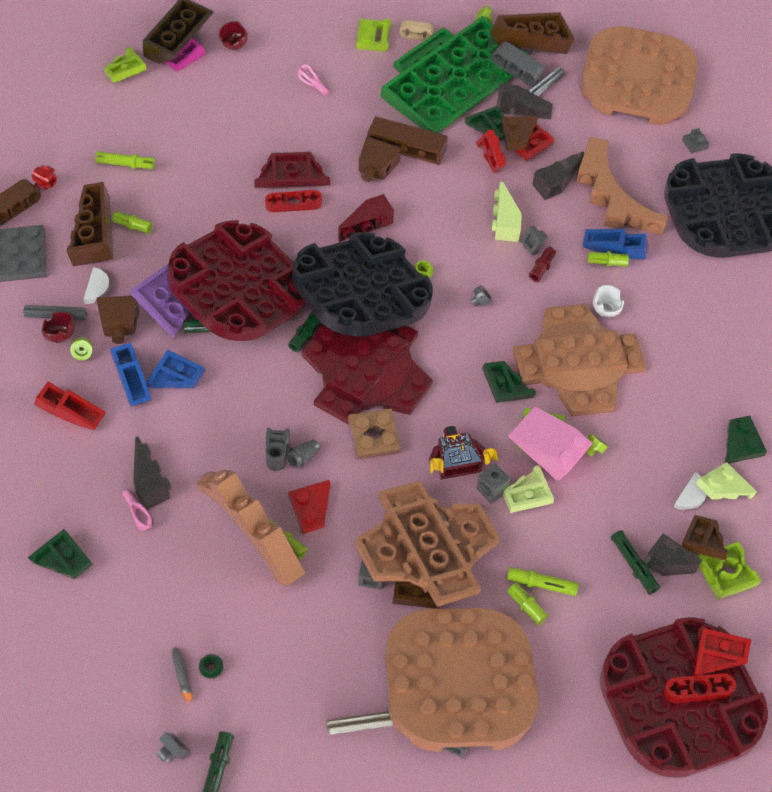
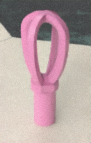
M303 65L298 69V77L301 81L318 89L324 96L329 93V90L321 83L316 72L309 65Z
M130 489L125 490L123 496L129 504L138 529L145 531L151 528L153 520L150 512L144 505L139 503ZM136 509H139L148 520L147 524H143L138 519Z

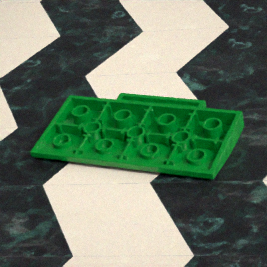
M481 16L456 35H453L443 27L394 61L393 67L400 74L382 86L380 97L422 129L439 133L514 78V76L492 61L491 54L499 45L491 32L494 25ZM516 47V48H518L519 50H521V51H523L524 53H526L522 48Z

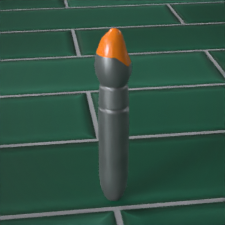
M174 647L172 649V659L181 687L180 691L186 702H190L193 693L189 685L180 650Z

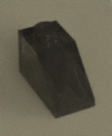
M664 533L649 550L644 560V563L648 564L653 572H658L662 576L695 574L702 562V559Z

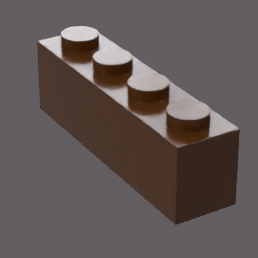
M377 116L374 117L367 135L373 139L401 148V155L440 165L445 154L448 139L446 135Z

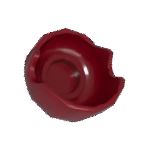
M231 21L221 27L219 39L227 49L238 50L248 41V33L240 22Z
M64 311L54 312L51 320L43 321L42 335L46 340L54 343H62L68 340L73 335L75 329L73 317L70 313Z

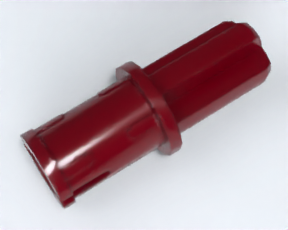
M553 247L545 248L540 258L536 259L535 266L529 273V278L532 281L539 282L545 271L550 269V263L556 255V250Z

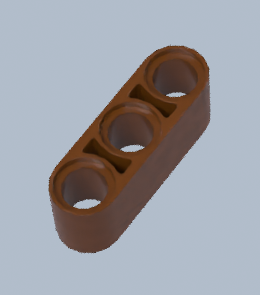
M27 179L20 180L0 193V226L36 204L41 198L40 190Z

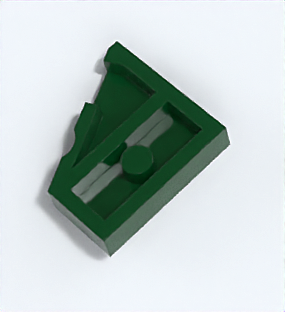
M497 106L465 117L466 125L483 134L493 129L499 138V142L504 140L501 119L505 116Z
M506 362L484 363L482 369L496 403L534 398L536 391L533 388L528 389L521 383L523 378L513 372Z
M751 416L730 419L727 429L728 438L726 440L727 452L725 463L730 464L765 456L767 450Z
M65 529L28 557L32 563L72 579H76L93 565Z

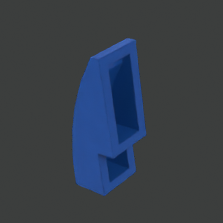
M586 229L583 247L599 253L611 251V253L628 254L629 259L646 260L648 240L646 234H626L625 229Z
M132 343L111 348V356L130 407L152 401Z

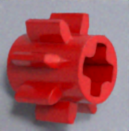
M48 165L36 167L32 173V180L35 181L34 186L41 190L54 187L57 182V176L53 174L55 169Z

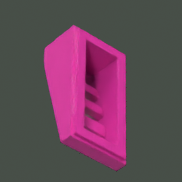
M192 38L174 59L166 61V63L177 72L205 54L204 48Z

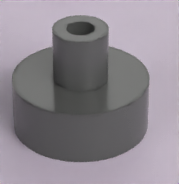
M480 285L474 289L475 297L471 299L474 306L481 303L486 307L493 302L484 286Z

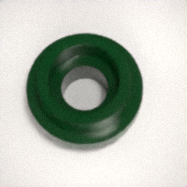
M213 654L204 656L199 662L201 675L208 679L218 677L223 671L222 659ZM209 665L216 666L214 670L207 669Z

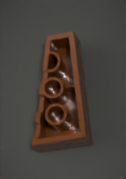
M561 12L498 15L491 30L498 45L502 42H508L519 48L567 54L575 39Z
M104 182L84 185L78 205L79 212L74 220V231H71L70 246L66 250L73 266L113 259L110 196Z

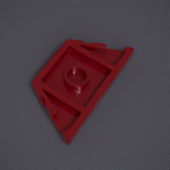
M311 152L271 153L268 162L261 169L260 176L254 180L255 188L330 186V177L323 173L321 165L315 161V157Z

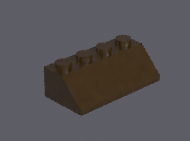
M178 0L142 40L143 57L158 64L174 59L212 16L213 11L191 0Z

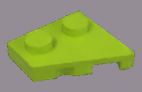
M131 47L125 49L126 54L123 57L117 56L113 62L104 67L105 74L113 83L147 70L144 61Z

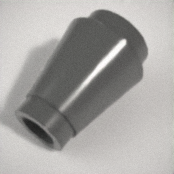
M312 439L292 447L287 453V460L294 468L303 467L320 450V446L316 440Z

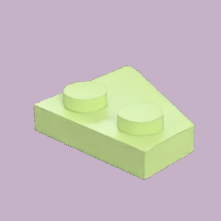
M727 462L699 478L696 483L711 499H737L739 495H746L748 499H752L757 493Z
M539 465L535 466L533 472L526 477L523 475L515 484H511L503 491V497L510 513L552 504L554 501L553 494Z

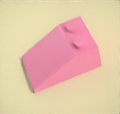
M536 406L533 407L508 436L556 481L564 477L593 444L576 428Z

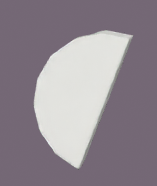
M93 267L83 299L84 304L95 303L98 297H106L110 290L109 278L101 269Z
M694 473L673 508L685 511V509H697L704 503L707 494L696 484L699 478H701L698 473Z

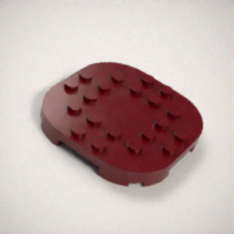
M239 220L218 223L215 225L214 231L188 245L184 242L178 245L170 256L167 269V283L171 292L205 328L219 337L233 341L257 339L296 316L306 304L292 282L294 262L271 240L272 234L257 224L251 222L250 226L239 224Z
M695 617L679 618L673 624L635 636L632 633L626 635L612 646L601 669L600 685L602 694L627 750L641 766L661 776L686 777L743 757L761 739L768 722V708L763 692L758 693L745 665L703 674L726 673L731 675L736 682V689L729 698L672 703L665 698L663 690L669 679L695 676L693 672L701 629L706 628L729 634L720 626L715 627L706 623L705 619ZM720 682L719 686H717L723 687L725 691L729 687L724 685L723 682ZM702 683L693 684V688L697 693H706V688ZM675 686L671 689V691H675L676 695L681 691L677 690Z

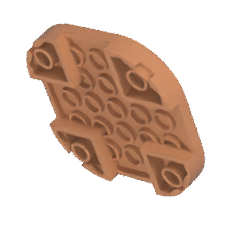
M626 26L606 28L598 32L590 42L581 80V92L584 98H588L592 102L591 106L602 113L612 115L613 111L649 118V124L671 123L672 119L677 117L680 119L689 108L698 68L697 58L693 50L686 43L669 35Z
M486 608L423 609L406 615L391 630L385 651L389 698L388 710L396 730L408 737L413 745L435 752H442L443 747L491 746L492 751L501 750L518 743L527 731L530 730L539 702L532 649L524 630L509 616Z

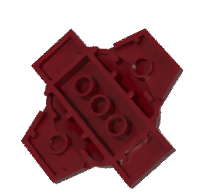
M323 324L302 350V357L317 373H321L324 388L315 398L314 406L348 425L349 415L358 414L362 410H370V406L381 405L383 409L392 408L394 412L410 415L433 383V380L411 359L409 348L418 337V331L405 325L370 336H350L333 331Z

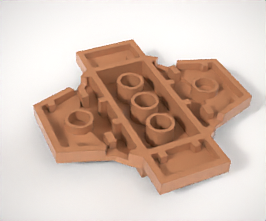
M586 304L545 308L542 334L535 339L534 344L513 346L512 350L518 375L523 378L521 383L524 385L542 383L548 388L550 386L556 388L559 393L558 397L572 417L614 412L618 380H621L624 374L645 372L646 369L636 333L618 335L617 330L610 331L602 327Z
M420 480L379 491L378 498L386 511L381 525L377 524L355 540V546L373 581H409L422 587L425 593L429 592L437 607L479 594L481 588L471 572L474 562L498 546L501 540L480 504H452L451 507L437 504V499L429 497Z

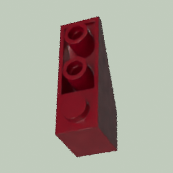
M382 194L365 200L338 227V241L349 240L350 235L353 233H369L393 224L394 209L386 196Z

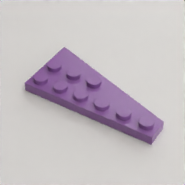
M167 264L131 289L130 294L174 338L190 311L173 295L168 286Z

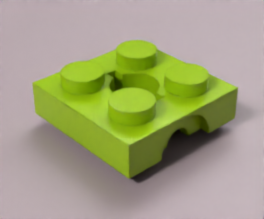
M739 541L724 546L728 551L726 561L702 554L698 555L696 559L717 600L756 587L761 582L756 570L752 571L750 566H747L744 558L745 551ZM722 566H727L732 569L736 568L734 574L725 572V570L721 573L720 571L723 568Z

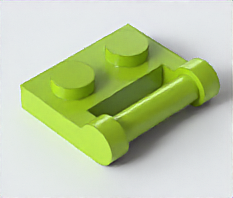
M360 19L356 49L387 51L389 48L388 35L392 27V21L390 19H383L382 21ZM377 30H382L381 40L375 42Z

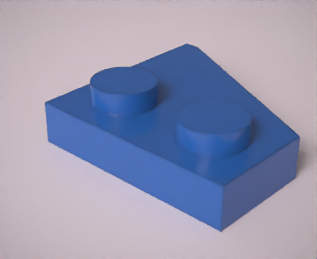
M167 350L146 381V384L149 388H195L205 369Z

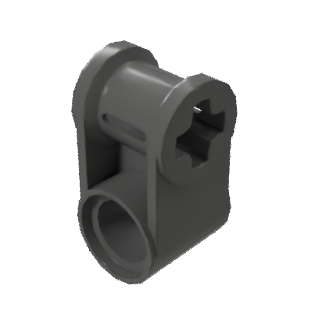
M267 428L266 464L273 471H280L286 466L290 429L280 431Z

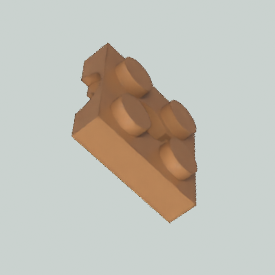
M392 408L348 416L349 427L354 437L356 459L400 453L401 446ZM375 430L381 437L373 439L368 436L367 432Z

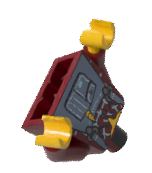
M448 426L443 430L445 436L438 439V445L433 447L428 460L430 473H433L434 470H439L440 480L481 473L483 460H485V464H490V460L498 461V455L495 448L487 449L477 440L472 439L469 433L458 434L455 426Z

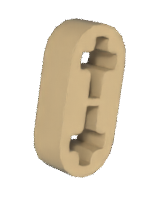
M405 20L401 23L399 33L406 39L424 41L434 34V27L426 22Z

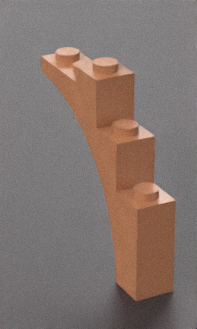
M590 136L576 182L594 186L590 203L608 208L603 225L615 229H623V226L627 225L662 235L668 216L653 212L640 205L621 189L612 176L608 165L607 149L609 141Z
M224 469L219 472H207L201 477V480L196 483L199 491L208 495L219 504L237 523L257 549L278 583L287 587L305 574L281 527L270 523L258 499L248 496L236 472Z

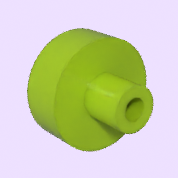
M485 5L476 14L475 19L477 20L483 16L489 22H492L493 18L490 16L492 9Z
M77 338L71 344V355L77 360H86L92 354L93 345L87 338Z
M590 433L587 437L593 443L586 451L590 456H593L596 451L603 454L608 448V445L594 434Z

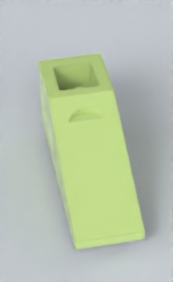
M500 182L499 189H495L494 201H498V203L494 204L493 216H496V219H493L492 231H495V240L519 242L522 213L504 182Z

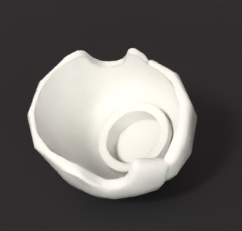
M602 285L598 287L594 294L592 304L600 316L612 318L621 313L624 300L620 299L619 289L612 285Z

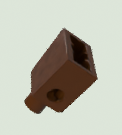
M367 136L359 157V172L362 173V179L366 182H371L373 177L384 180L400 162L401 148Z
M132 295L97 298L104 336L112 337V342L115 344H121L125 341V336L135 334L139 315V303Z

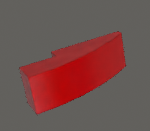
M47 381L34 402V405L46 412L90 430H95L106 414L104 410L68 389L65 392Z

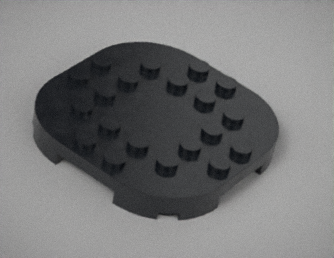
M732 153L729 159L696 163L695 158H691L678 163L668 175L664 189V198L676 230L684 243L696 252L719 258L772 251V166L767 162L762 164L760 161L754 160L755 156L741 153Z
M353 233L348 241L320 248L316 243L310 244L298 252L293 264L292 282L297 292L322 324L333 331L345 335L370 336L415 323L427 314L433 295V286L427 275L421 277L406 259L405 248L391 238L386 237L385 240L381 237H375V233Z

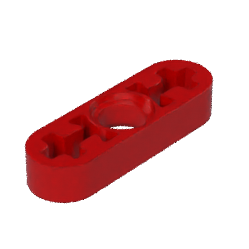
M317 190L269 193L265 197V207L272 213L316 210L322 206V194ZM297 199L299 200V202L296 204H292L289 202V200Z
M726 673L675 677L667 681L663 693L665 698L672 703L726 699L735 691L736 682L731 675ZM720 682H723L724 685L729 686L726 691L721 686L717 687L719 686ZM702 683L706 688V693H697L693 688V684ZM673 686L677 690H681L678 695H676L675 691H671Z

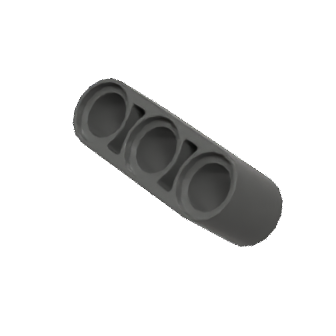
M502 42L491 54V59L497 66L527 85H534L545 73V69L540 62L508 42Z

